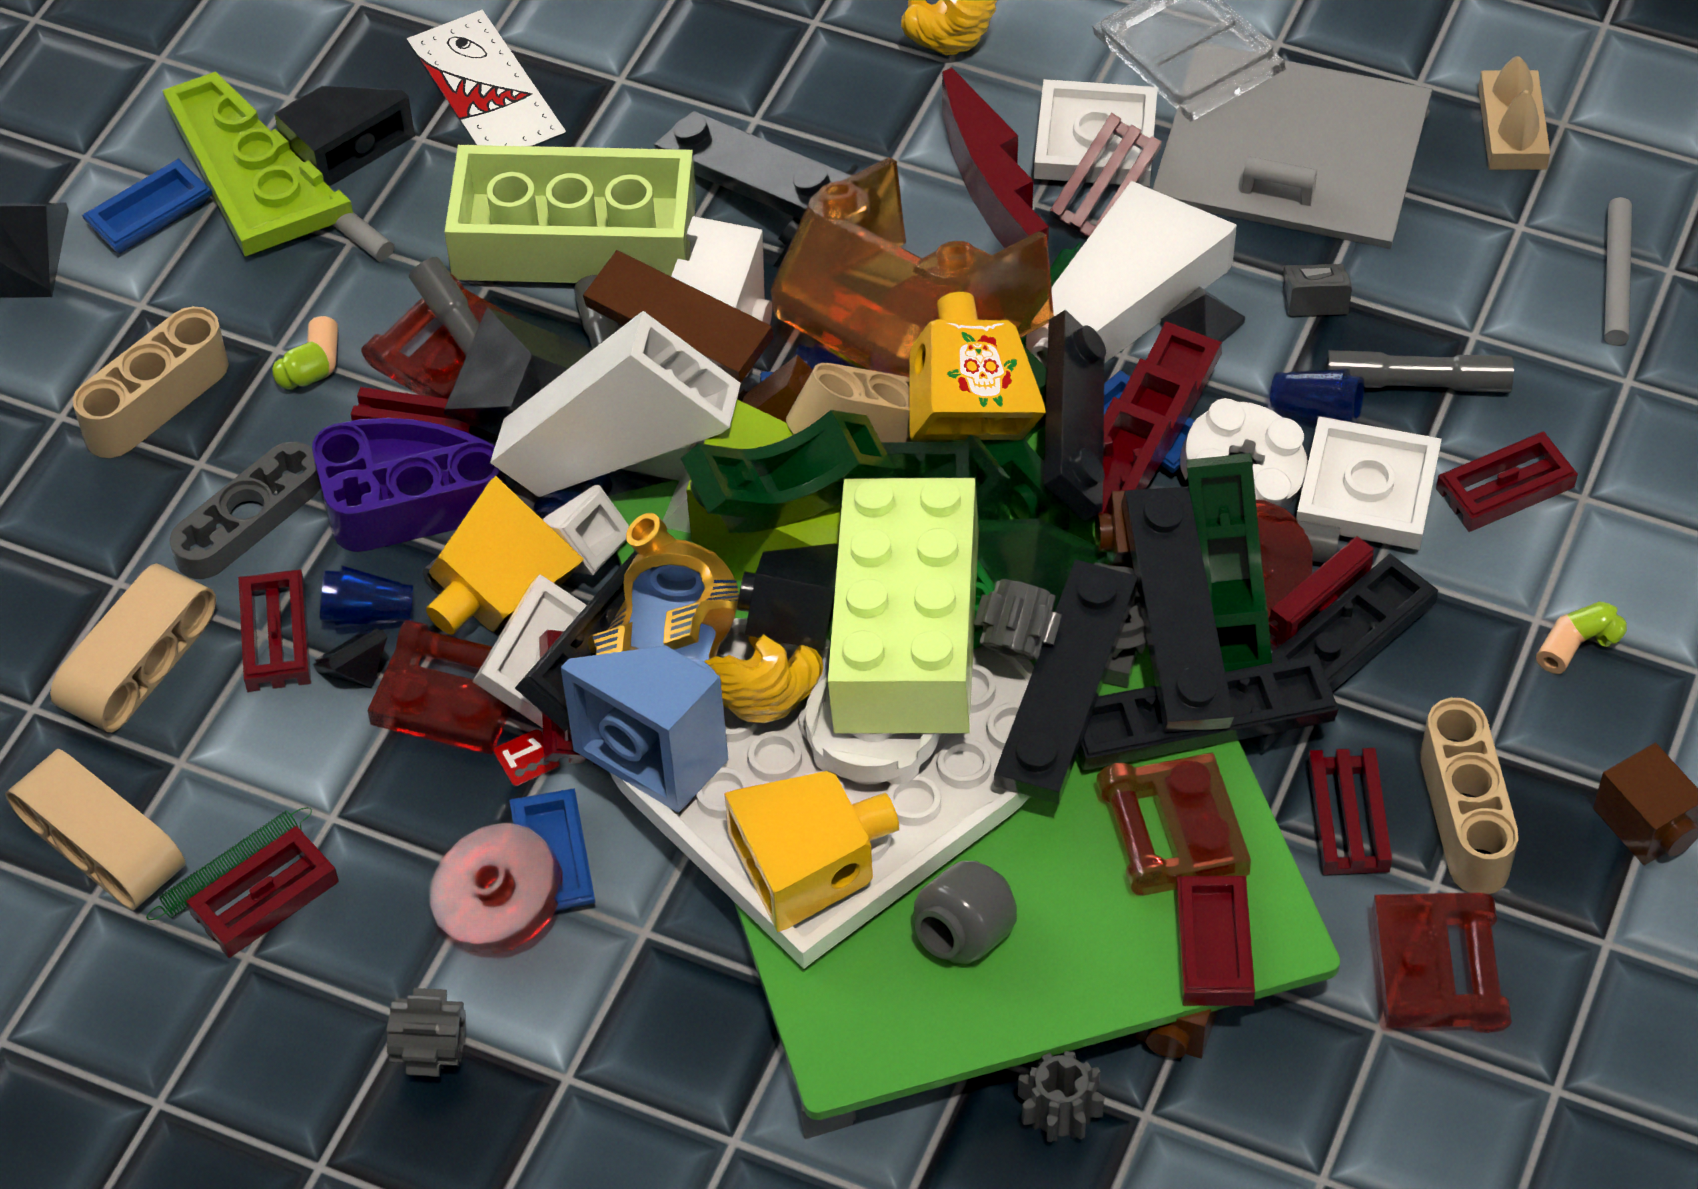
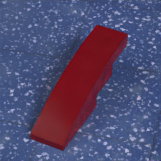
M952 67L943 71L942 114L952 155L970 197L997 240L1014 260L1039 269L1047 267L1049 226L1033 210V180L1018 165V135Z
M1165 321L1147 359H1139L1120 398L1113 397L1104 415L1103 469L1105 478L1103 480V511L1099 514L1104 513L1112 491L1146 489L1180 433L1222 355V342Z

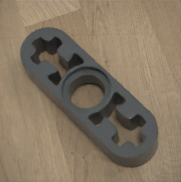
M285 442L273 447L179 522L170 535V546L178 570L185 576L194 579H205L219 574L314 497L321 487L312 448L301 442ZM303 469V473L297 476L296 473ZM286 470L290 471L282 476V473ZM244 501H257L264 505L262 510L251 518L241 519L230 514L237 504ZM194 544H197V545L200 546V547L197 546V547H195V548H193V549L190 550V547L193 546ZM211 544V547L207 550L201 548Z

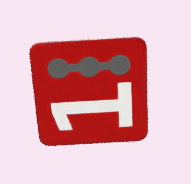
M539 729L503 743L493 750L514 786H518L556 769L560 765L559 761H544L543 734Z

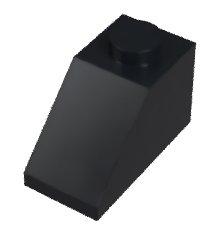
M320 86L274 113L278 132L288 140L290 150L303 162L309 160L322 173L323 180L329 187L415 137L409 96L402 90Z
M833 543L763 552L756 573L744 571L737 610L749 612L745 635L760 638L764 634L776 642L796 646L804 645L823 651L833 617L839 544Z

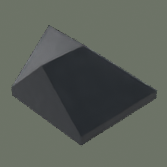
M66 202L0 203V298L53 297L69 211Z
M487 307L443 414L499 436L504 418L593 349Z

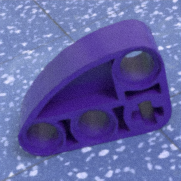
M360 419L325 427L315 436L312 442V452L335 541L345 550L361 552L456 530L485 487L495 476L507 486L506 474L490 463L495 446L467 432L441 424L414 419Z

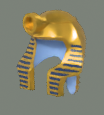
M646 513L639 516L631 523L626 533L627 542L638 554L624 575L625 601L606 631L589 637L588 646L590 652L599 655L666 645L689 659L698 658L705 661L717 656L721 641L729 632L734 621L739 599L737 582L731 570L718 557L717 553L695 543L675 539L667 532L666 524L656 514Z

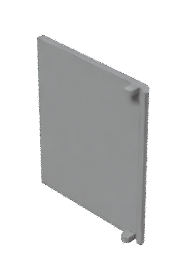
M1197 44L1153 190L1209 213L1391 249L1424 121L1430 113L1429 103L1433 89Z

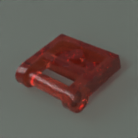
M450 273L467 298L468 306L479 323H481L487 307L519 319L468 291ZM421 298L384 335L375 334L361 347V352L371 367L418 395L449 399L466 356L444 324L410 357L400 352L435 318L424 299Z
M405 620L398 634L396 650L367 710L370 724L492 755L512 707L472 682L474 679L418 665L422 656H427L480 669L493 647L428 631L427 624Z
M1214 753L1135 768L1127 763H1115L1105 767L1097 774L1096 781L1102 799L1105 802L1111 803L1130 864L1126 868V874L1131 890L1136 895L1145 896L1176 890L1177 876L1250 875L1251 858ZM1153 796L1173 858L1164 859L1155 854L1137 799Z
M1485 893L1374 895L1372 915L1386 1028L1471 1026L1475 1031L1491 1033L1504 1030L1510 1026L1512 1020L1509 1000L1502 996L1500 991L1492 926L1497 922L1495 900L1491 895ZM1447 925H1457L1465 930L1473 994L1456 995Z

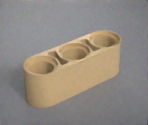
M193 306L175 312L75 391L73 397L74 410L85 445L92 454L102 458H114L131 451L225 375L229 366L218 318L212 311L204 307Z
M833 363L815 365L786 417L787 426L793 434H796L819 420L830 410L867 415L891 460L922 465H935L939 463L953 441L911 440L909 432V377Z
M155 563L150 565L140 574L59 668L51 686V701L55 706L106 732H114L120 729L205 630L215 610L216 594L212 589L162 564Z
M1451 697L1440 700L1431 708L1428 714L1420 759L1449 873L1454 883L1464 891L1474 895L1492 894L1504 887L1509 878L1518 844V828L1488 720L1483 710L1474 702L1464 698ZM1448 739H1454V740H1457V741H1459V742H1453V741L1448 740ZM1460 793L1470 794V795H1473V796H1475V797H1467V796H1464V795H1462V794H1460ZM1474 849H1483L1492 854H1483Z
M56 749L5 792L6 799L14 812L32 831L128 909L135 910L185 866V859L181 851L162 829L63 750Z

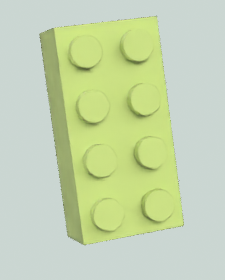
M458 145L444 231L452 278L454 280L577 283L586 276L598 275L616 250L672 276L677 259L689 261L691 256L690 241L687 240L686 234L692 217L695 216L696 206L693 150Z
M975 478L844 479L828 671V688L834 733H970L979 536Z

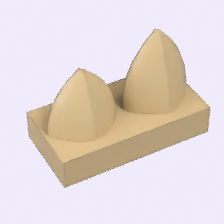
M1515 56L1505 64L1502 70L1481 71L1478 89L1489 170H1547L1550 148L1538 70H1529L1524 60L1519 56Z

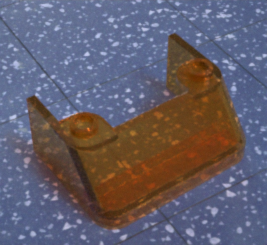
M890 157L842 181L828 183L812 196L771 286L773 311L778 319L869 370L909 377L911 346L929 322L939 319L937 301L944 295L954 292H968L972 294L975 300L978 320H1008L1016 326L1020 338L1046 325L1054 317L1047 235L1040 231L993 255L964 241H951L938 247L937 251L923 258L899 247L906 243L897 161Z

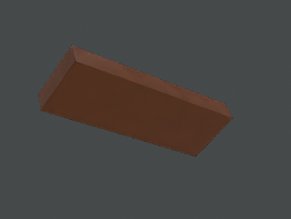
M618 250L615 251L583 294L587 308L623 326L642 311L646 312L740 383H742L774 338L771 325Z

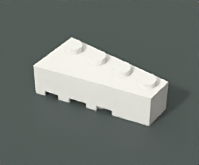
M693 216L686 234L687 240L690 241V260L677 259L671 277L770 325L772 301L765 300L762 229ZM705 440L622 469L680 481L687 472L680 458L697 444H704Z

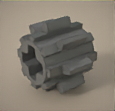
M1007 579L997 581L994 592H989V595L982 594L974 621L975 626L983 628L980 644L985 645L990 650L1011 657L1027 660L1039 659L1043 643L1054 646L1062 614L1052 612L1056 596L1043 588Z
M414 988L413 995H408L407 999L395 998V1002L391 1003L387 1024V1054H389V1062L406 1063V1075L440 1077L441 1068L445 1069V1066H459V1062H461L463 1057L466 1034V1010H464V1003L447 1001V990Z
M1072 1050L1065 1051L1064 1055L1052 1056L1051 1052L1041 1056V1059L1037 1060L1036 1068H1031L1030 1075H1019L1017 1096L1026 1100L1022 1104L1021 1121L1023 1125L1031 1124L1034 1130L1041 1128L1046 1132L1048 1142L1057 1141L1058 1136L1069 1135L1071 1140L1076 1137L1079 1139L1084 1138L1086 1124L1090 1125L1092 1117H1102L1104 1112L1105 1096L1095 1092L1100 1084V1069L1098 1067L1091 1068L1088 1062L1082 1064L1076 1060L1075 1051Z

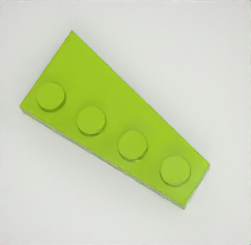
M216 71L162 90L166 107L205 182L211 189L212 195L244 256L336 224V221L342 215L353 213L351 201L340 190L334 192L324 182L322 173L309 160L303 162L290 150L289 142L276 129L271 131L259 120L257 111Z

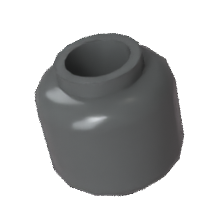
M960 861L947 868L919 892L914 902L915 930L922 945L932 955L953 963L969 964L983 957L1010 934L1017 921V905L1008 882L1001 874L977 861Z

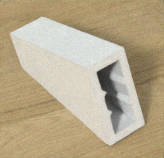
M1131 181L1028 318L1026 348L1047 368L1049 320L1066 309L1083 326L1088 325L1100 335L1106 348L1104 362L1106 363L1160 323L1161 318L1199 286L1205 289L1228 272L1233 265L1237 225Z
M642 311L504 418L490 463L529 491L541 497L722 434L730 428L741 383L646 312Z

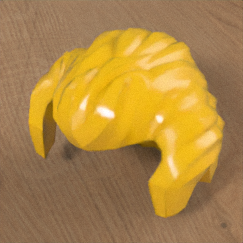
M908 0V8L902 16L901 28L904 34L918 45L930 48L938 53L954 55L959 52L968 51L976 46L981 39V35L987 32L991 17L996 11L995 3L997 0H939L936 4L932 5L927 3L926 0Z
M764 634L760 638L751 636L748 638L755 650V653L749 660L738 659L728 655L723 658L715 656L704 661L720 676L723 706L730 709L738 718L754 723H767L785 718L811 693L823 672L822 657L815 649L799 645L793 656L787 660L785 648Z

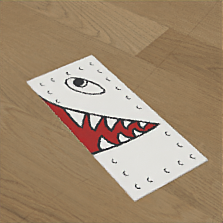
M483 10L407 38L477 145L533 146L566 132Z

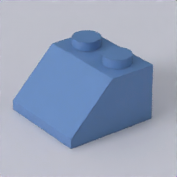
M665 645L570 658L562 665L561 673L574 751L677 813L691 801L729 760L720 676L704 661L698 658L689 659Z

